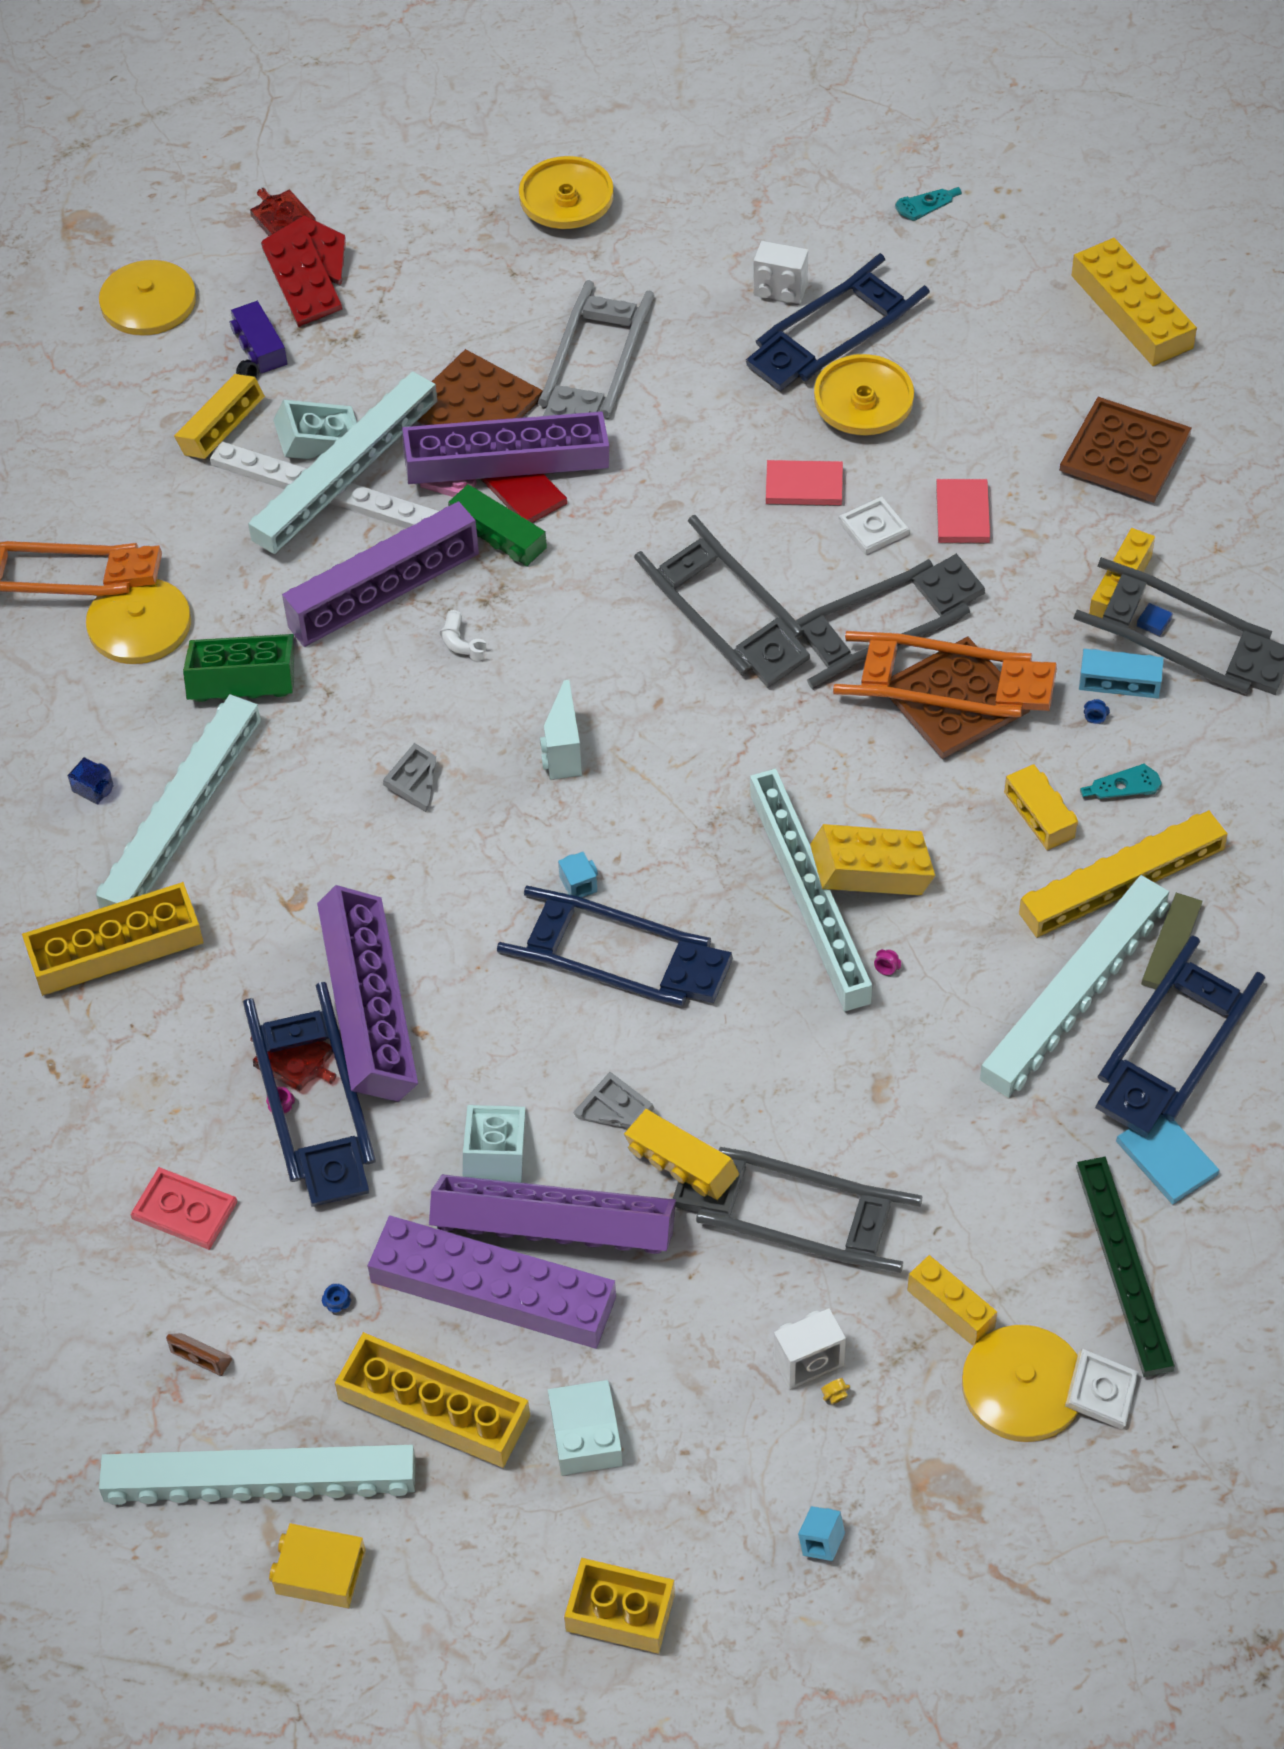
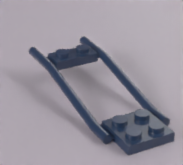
M879 253L845 282L780 321L756 340V344L760 348L746 359V364L780 392L799 376L806 382L823 367L894 323L928 295L930 290L924 285L905 300L904 296L871 273L885 261L883 254ZM850 289H853L855 294L885 315L884 318L818 360L812 353L783 332Z
M528 885L524 889V896L546 900V903L527 941V947L499 942L497 945L498 953L547 963L657 1001L679 1006L685 1005L686 997L714 1003L733 960L732 952L711 948L710 937L683 932L578 896ZM577 907L678 941L679 943L661 981L660 990L556 955V950L575 912L574 908Z
M1194 935L1190 936L1165 977L1097 1076L1101 1082L1109 1083L1095 1108L1146 1138L1161 1114L1169 1121L1176 1119L1265 980V976L1262 973L1256 972L1244 992L1241 993L1240 989L1192 962L1188 963V960L1200 943V939ZM1172 985H1175V988L1216 1012L1224 1016L1228 1015L1179 1092L1176 1091L1175 1087L1128 1060H1122Z
M320 982L315 985L322 1011L318 1010L263 1023V1025H260L254 999L249 998L243 1001L290 1182H297L301 1179L305 1180L311 1207L369 1194L363 1164L369 1165L376 1162L357 1092L351 1091L343 1043L326 982ZM329 1038L357 1136L299 1148L297 1151H294L267 1052L273 1053L325 1041Z

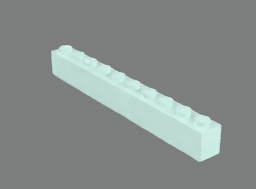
M413 371L406 378L402 379L375 407L369 409L362 419L353 424L348 432L341 438H338L293 483L287 485L280 495L271 500L266 508L251 519L248 523L251 541L273 554L278 552L403 434L402 427H411L437 402L436 384Z
M229 694L225 702L219 705L215 717L211 722L207 723L203 735L198 742L193 744L185 762L183 761L179 765L176 776L172 782L169 781L167 783L164 794L159 801L153 804L150 815L145 822L143 821L139 825L136 836L132 842L126 845L124 854L118 863H114L106 881L98 887L96 898L99 908L149 893L260 723L258 704Z
M772 769L751 775L750 796L844 1012L871 1004V981L829 889H822L811 846L777 770Z
M1142 875L1138 877L981 1066L980 1081L1008 1098L1015 1090L1020 1091L1027 1081V1075L1031 1070L1036 1071L1040 1067L1044 1059L1043 1056L1048 1050L1052 1052L1060 1040L1059 1036L1064 1031L1068 1032L1073 1027L1079 1012L1084 1013L1088 1009L1092 996L1103 991L1108 981L1107 978L1111 973L1115 975L1120 970L1123 959L1127 954L1131 956L1135 952L1142 936L1147 937L1153 929L1154 921L1158 917H1164L1170 906L1167 903L1168 890Z
M413 1445L102 1454L99 1491L104 1502L114 1505H121L126 1503V1501H140L141 1503L152 1504L156 1503L157 1500H171L176 1503H184L189 1499L215 1502L220 1498L246 1501L251 1499V1497L278 1500L282 1496H296L300 1499H309L314 1495L340 1498L345 1494L371 1497L377 1493L403 1496L408 1492H415L416 1457Z

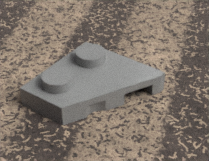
M414 743L383 779V785L426 812L429 805L436 756Z
M609 1072L573 1113L576 1118L629 1128L645 1109L652 1112L655 1108L650 1101Z

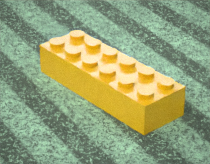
M1114 237L1074 254L1071 276L1152 366L1194 348L1197 327Z
M184 882L22 933L42 996L204 943Z
M364 1332L335 1381L339 1400L504 1468L530 1418L529 1401L527 1399Z

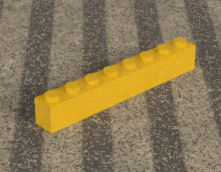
M1210 810L1202 814H1194L1185 822L1171 825L1155 836H1147L1140 843L1131 847H1124L1110 857L1100 858L1094 864L1084 869L1079 868L1063 879L1053 880L1047 886L1037 891L1026 893L1020 900L1019 915L1035 937L1038 938L1121 899L1140 875L1153 882H1157L1224 850L1228 833Z

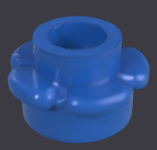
M1099 699L1088 701L1084 705L1085 718L1093 724L1104 722L1106 716L1110 713L1109 707Z
M341 1284L329 1285L322 1296L323 1306L328 1307V1310L333 1313L347 1309L351 1304L350 1291ZM336 1297L340 1298L338 1301L334 1300Z

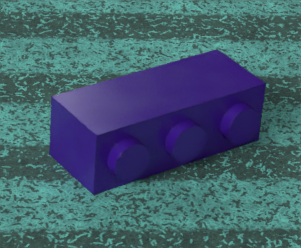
M258 300L231 309L232 320L229 321L231 330L234 335H239L238 339L243 350L247 349L248 359L256 363L260 374L288 365L285 347Z

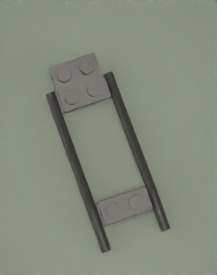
M692 515L688 522L702 539L699 538L668 559L658 569L642 551L637 552L634 558L664 594L727 657L741 675L746 674L749 669H752L769 688L810 659L808 651L796 639V637H800L804 633L803 628L720 544L696 515ZM718 557L778 616L738 644L734 650L674 589L714 563Z
M956 553L933 566L930 559H927L906 572L821 606L800 617L796 621L804 630L802 635L828 667L807 679L809 686L814 688L851 666L866 660L868 648L851 654L850 649L824 616L912 580L916 588L940 616L937 619L901 633L920 637L947 626L970 613L967 604L984 595L985 587Z
M1102 557L1100 558L1097 567L1121 575L1119 582L1104 612L1103 618L1077 609L1074 620L1124 637L1230 689L1247 694L1251 686L1276 695L1284 676V644L1270 640L1273 631L1248 623L1150 574ZM1146 585L1243 631L1225 675L1128 628L1146 589Z
M720 1147L719 1151L732 1158L739 1176L718 1200L709 1195L705 1197L700 1195L687 1182H684V1184L678 1182L673 1196V1199H676L675 1208L697 1211V1223L730 1229L837 1261L897 1273L902 1272L903 1261L876 1256L890 1210V1203L896 1202L920 1207L923 1198L922 1195L864 1185L752 1152ZM746 1163L860 1195L845 1245L846 1249L842 1250L731 1218L730 1215L746 1170Z

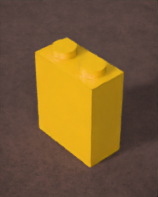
M289 1523L287 1533H282L279 1540L278 1552H280L278 1563L274 1562L270 1570L269 1581L272 1582L275 1593L349 1609L366 1551L363 1537Z

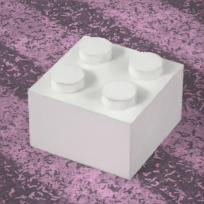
M761 241L754 258V296L800 305L808 285V249Z
M828 1308L821 1312H811L803 1320L794 1324L786 1323L774 1332L773 1360L789 1390L844 1366L846 1338L831 1310Z

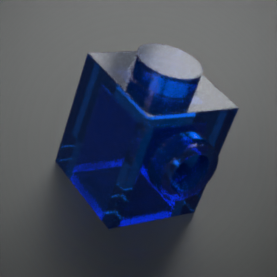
M85 757L67 775L72 792L97 805L104 797L111 793L114 787L110 770L104 764H97Z

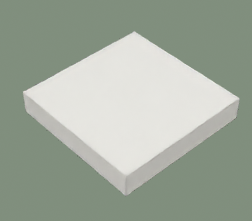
M879 497L839 516L840 525L865 555L909 535V528L883 497Z
M1082 1349L1078 1353L1065 1407L1122 1430L1126 1426L1138 1371Z

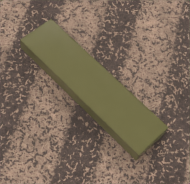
M1175 893L1141 985L1156 989L1190 938L1202 906V900Z

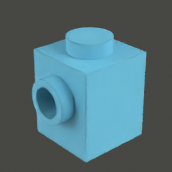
M584 851L575 855H568L558 861L559 877L569 895L582 898L597 892V868L593 860L588 861Z
M814 1506L810 1507L798 1533L803 1556L833 1561L845 1535L841 1511Z

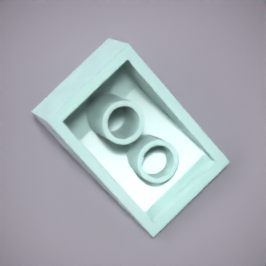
M283 400L273 419L284 456L301 459L319 457L338 438H341L348 432L353 424L357 423L351 406Z
M569 680L563 681L544 724L545 737H540L541 752L543 753L541 754L543 770L548 769L550 780L582 776L580 742Z
M467 1105L463 1145V1177L522 1183L525 1107Z
M604 1380L548 1389L561 1476L622 1466L621 1445L609 1381Z

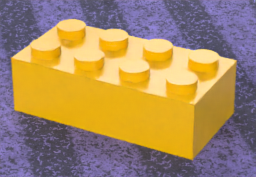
M823 824L810 843L822 889L922 895L935 877L922 831Z

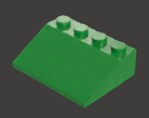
M294 634L190 640L183 668L186 699L203 702L210 698L226 700L229 694L236 697L246 696L247 698L255 699L262 695L283 697L293 693Z

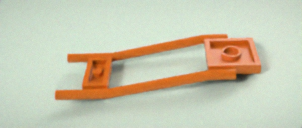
M16 541L0 542V591L93 596L129 593V587L156 584L162 551L160 545L138 548L137 543L108 546ZM7 551L109 556L103 579L104 586L6 582L1 580L8 558Z
M846 631V641L869 642V648L861 679L862 684H834V694L889 697L1000 717L1021 718L1022 709L1050 711L1057 673L1056 662L1032 661V653L1003 652L899 633ZM897 644L1003 662L995 701L996 705L889 687L897 653Z

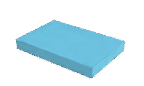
M1162 1114L1147 1138L1130 1128L1117 1136L1116 1142L1172 1205L1219 1174L1217 1166L1176 1121H1169Z

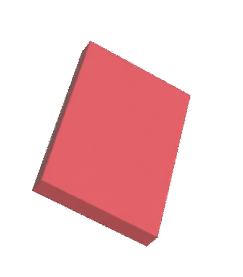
M767 460L766 504L842 505L843 461Z
M936 479L938 543H990L987 479Z
M158 1167L130 1215L135 1221L210 1250L236 1206L237 1198Z

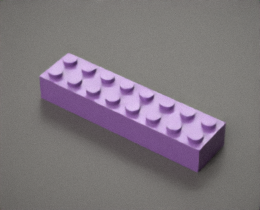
M603 411L402 427L403 452L408 484L609 468V441Z
M458 501L432 516L422 519L413 526L401 530L394 536L380 541L375 546L356 554L354 557L333 566L318 576L312 577L297 587L289 589L282 594L288 628L303 647H306L479 554L476 520Z
M335 885L317 903L351 1091L399 1102L418 1085L382 897Z
M442 1174L431 1190L429 1225L437 1226V1229L442 1231H452L458 1228L466 1229V1232L470 1234H483L486 1231L495 1232L497 1236L506 1238L513 1237L514 1235H523L526 1239L532 1241L550 1238L555 1239V1242L560 1244H570L573 1241L585 1242V1245L589 1247H601L605 1244L614 1245V1248L618 1250L642 1248L647 1253L659 1254L662 1251H667L673 1235L676 1199Z
M389 1215L368 1263L371 1283L594 1349L598 1347L616 1300L615 1280Z

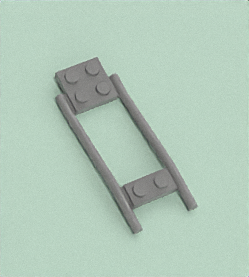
M590 280L585 281L572 309L546 385L538 400L540 406H547L543 416L602 411L604 418L610 416L642 323L654 298L652 291H646L640 306L636 307L637 304L589 296L594 283ZM580 315H583V318L627 326L631 325L607 397H604V393L556 385Z

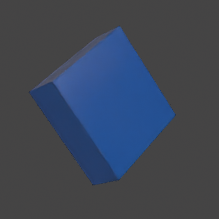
M1149 603L1137 620V627L1161 636L1171 621L1173 613Z

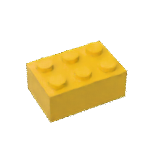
M581 1557L564 1615L566 1632L659 1654L675 1597L674 1579Z

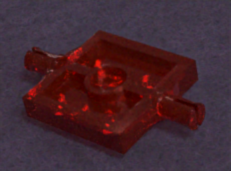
M261 188L257 191V195L263 201L250 209L251 217L268 236L304 215L316 221L313 214L290 189L272 196L265 188Z
M324 1041L273 1053L267 1052L274 1078L299 1092L308 1082L316 1077L329 1084H332L336 1079V1073L324 1068L325 1062L333 1054L332 1046ZM255 1056L253 1067L260 1070L257 1057Z

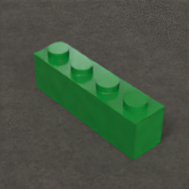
M469 484L448 502V506H451L459 501L476 520L477 537L488 542L493 548L503 551L516 562L519 561L523 565L528 566L547 549L546 531Z

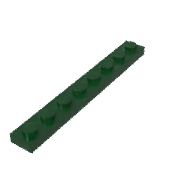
M1106 1156L1077 1162L1076 1169L1143 1377L1173 1372L1174 1363Z

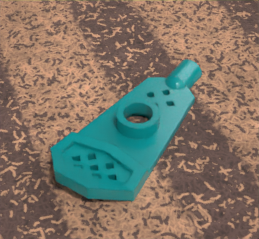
M959 187L951 190L942 188L913 197L907 196L899 198L895 208L900 215L915 221L951 203L952 198L961 195L962 192Z
M1141 764L1096 779L1091 786L1080 788V793L1082 797L1095 795L1100 799L1138 794L1151 795L1161 788L1162 782L1155 770L1146 764ZM1123 784L1125 785V788L1118 789L1116 788V785Z

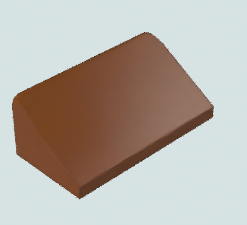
M174 1333L168 1334L166 1337L171 1353L219 1376L224 1374L232 1361L230 1355L185 1334Z

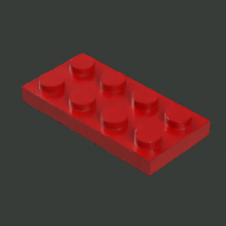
M306 228L262 245L263 252L298 327L343 310L342 304Z

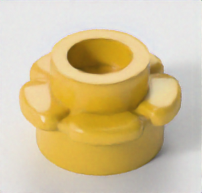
M843 1378L826 1384L821 1388L824 1395L823 1400H830L831 1404L844 1400L848 1397L846 1391L850 1389V1385H846Z

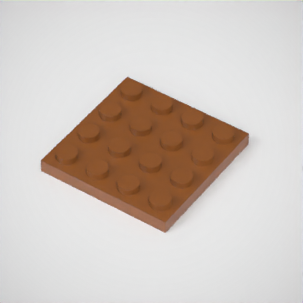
M465 349L431 381L436 384L437 402L417 422L423 425L522 418L538 403L543 390Z
M1097 397L1061 461L1059 471L1155 503L1191 435L1192 427Z
M969 636L956 642L957 644L978 647ZM939 651L891 676L889 687L996 705L995 701L1001 672L990 660ZM890 698L942 759L1019 718L991 716ZM1022 709V716L1029 713L1030 710Z

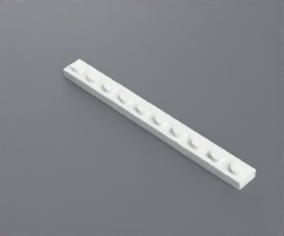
M223 441L210 458L212 466L283 489L293 483L307 469ZM350 483L330 502V504L404 528H409L422 519L439 512Z

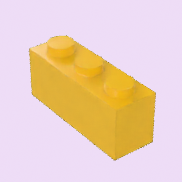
M1032 764L1006 776L1004 793L1046 850H1050L1075 838L1078 819L1075 813L1071 810L1069 811L1065 806L1060 793L1054 791L1050 786L1044 772H1040L1035 764Z
M928 1255L909 1273L907 1291L972 1346L995 1329L998 1311L932 1256Z

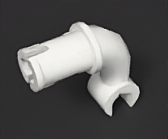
M456 610L448 611L444 628L440 631V637L445 645L455 653L469 655L474 661L484 660L486 642L482 639H473L470 643L462 641L459 632L462 614Z

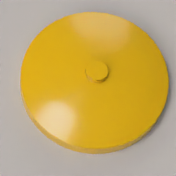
M576 156L554 157L534 165L525 173L519 185L520 205L525 214L541 225L557 229L579 228L595 222L608 211L614 195L613 182L608 172L596 162Z
M162 260L137 261L119 268L105 280L99 292V304L105 320L115 329L132 335H154L171 330L186 320L196 303L195 286L190 275L178 265Z
M870 354L850 355L833 361L818 375L814 387V403L820 416L832 427L855 435H875L894 429L908 417L914 400V387L907 372L889 359Z
M157 579L154 585L129 587V593L97 596L93 600L86 616V628L89 639L100 654L119 663L143 664L161 659L181 645L190 629L191 614L185 596L174 585Z
M1011 1325L996 1329L982 1337L973 1346L964 1363L962 1392L966 1405L974 1418L983 1427L1002 1438L1018 1442H1035L1051 1438L1065 1430L1079 1414V1412L1065 1407L1078 1355L1061 1337L1040 1327Z

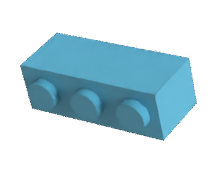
M1083 649L1079 690L1159 699L1164 657Z

